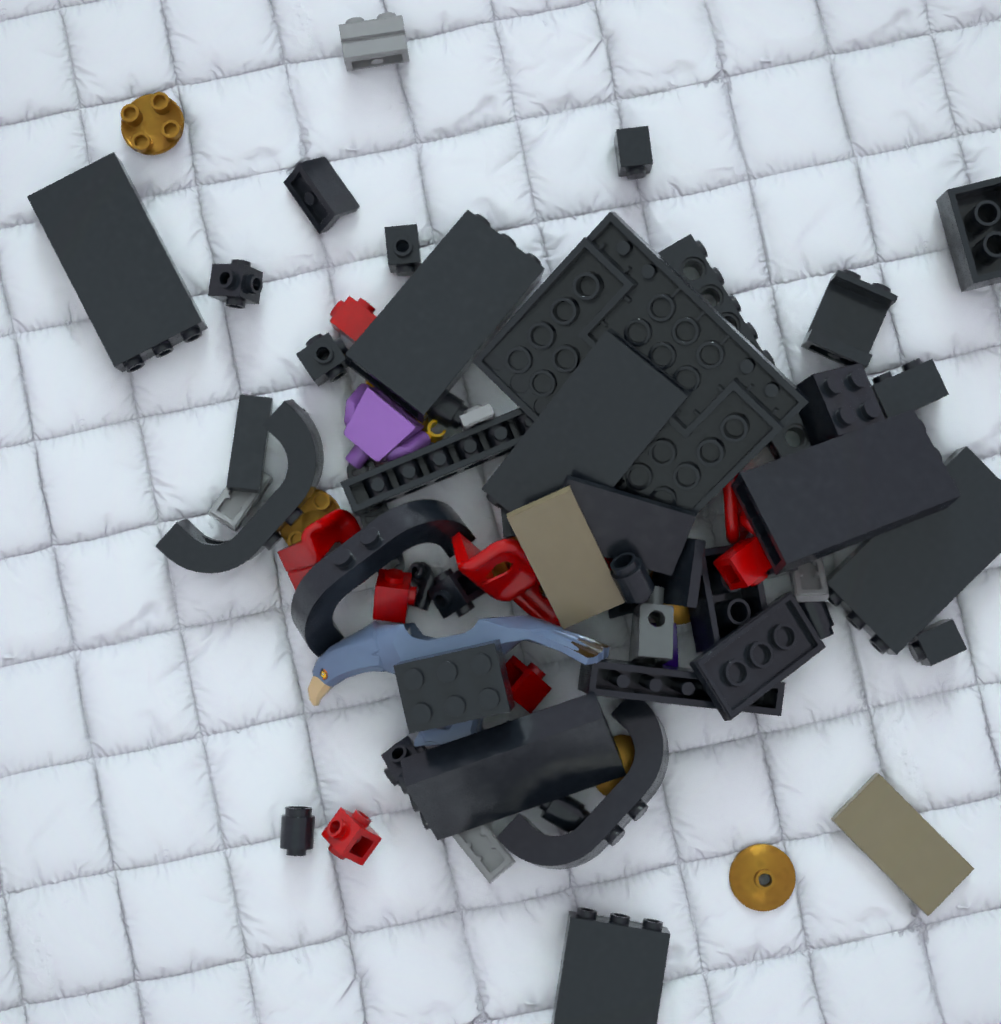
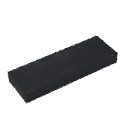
M240 395L226 485L227 490L261 493L269 431L262 425L272 415V398Z

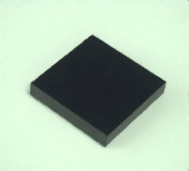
M687 538L672 576L653 571L652 581L654 585L664 588L665 604L697 608L706 546L705 540Z

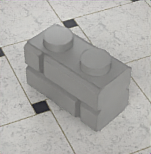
M386 12L379 14L377 19L366 21L361 17H353L346 20V24L339 25L343 57L347 71L410 62L402 15L396 16L395 13Z

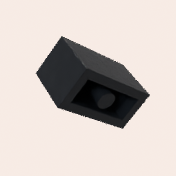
M920 358L901 366L903 372L892 376L889 371L872 379L874 385L871 387L885 419L912 409L915 411L949 395L933 359L922 363Z

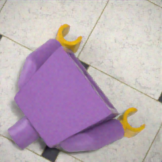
M365 380L366 383H361L346 400L344 416L346 428L344 435L355 445L345 459L357 469H361L370 457L378 463L390 462L429 446L431 442L441 441L446 433V430H443L440 434H434L431 431V428L435 427L438 422L434 419L428 423L425 432L421 431L424 428L421 423L367 380Z

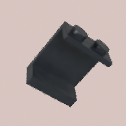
M837 270L828 283L801 347L844 366L862 363L865 369L872 358L869 352L889 307L896 302L898 296L890 293L891 289L883 284H870L860 280L861 276L853 271L843 270L842 272Z

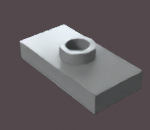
M489 403L484 406L481 404L465 410L463 415L459 416L461 428L465 431L494 419L495 413Z
M263 472L261 493L230 491L225 487L208 511L209 516L237 532L273 481L272 476Z
M822 558L798 567V570L789 573L792 592L798 602L828 601L829 591Z
M486 824L452 835L490 884L516 862Z

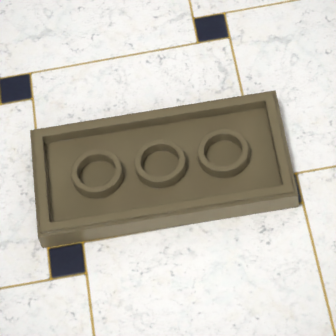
M570 485L506 514L563 629L625 603L611 577L609 566Z
M875 773L831 818L927 916L974 870L879 773Z

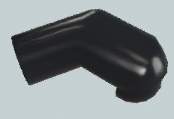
M414 562L410 565L408 571L412 573V578L419 589L416 595L415 606L427 611L432 600L426 591L435 586L437 582L428 564L425 562Z

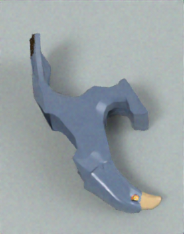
M531 615L478 619L475 626L467 632L442 638L423 635L415 623L381 625L379 622L373 621L365 628L330 646L318 658L312 671L313 677L308 687V694L311 703L314 706H318L321 699L335 685L346 678L373 671L395 674L393 666L401 661L500 639L504 656L525 640L558 650L584 665L598 663L600 660L609 658L610 646L587 636L564 630L561 626ZM484 718L420 731L414 740V747L442 745L483 731Z

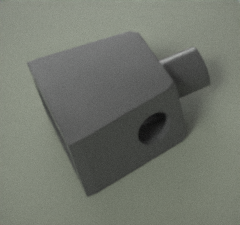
M655 586L650 598L644 603L638 604L633 610L628 661L663 665L673 658L674 607L663 605V587ZM648 618H652L656 622V627L649 623Z

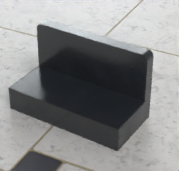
M326 157L298 163L283 182L319 234L329 231L341 216L356 212L360 207Z

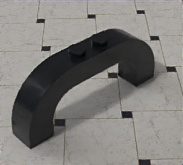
M293 399L283 401L262 425L282 444L287 455L288 470L281 486L231 540L212 539L204 535L188 519L176 522L155 546L167 558L177 565L195 572L220 573L229 571L253 559L265 548L271 550L283 537L279 532L285 525L288 524L291 527L304 514L301 508L313 495L320 481L323 471L324 453L321 437L314 422Z
M431 499L415 500L398 505L377 517L308 571L294 593L291 603V616L306 644L317 657L321 656L330 646L344 638L333 621V613L338 603L349 592L401 553L418 544L434 543L439 545L448 557L451 558L455 555L452 536L460 532L470 542L476 539L452 507L444 502Z
M624 699L610 714L628 731L634 743V761L624 778L575 830L565 835H545L526 816L518 813L496 837L511 853L542 868L560 870L577 867L598 856L609 844L614 846L625 834L624 828L632 819L637 821L644 815L648 809L647 803L662 784L669 760L668 740L664 727L658 716L645 701Z

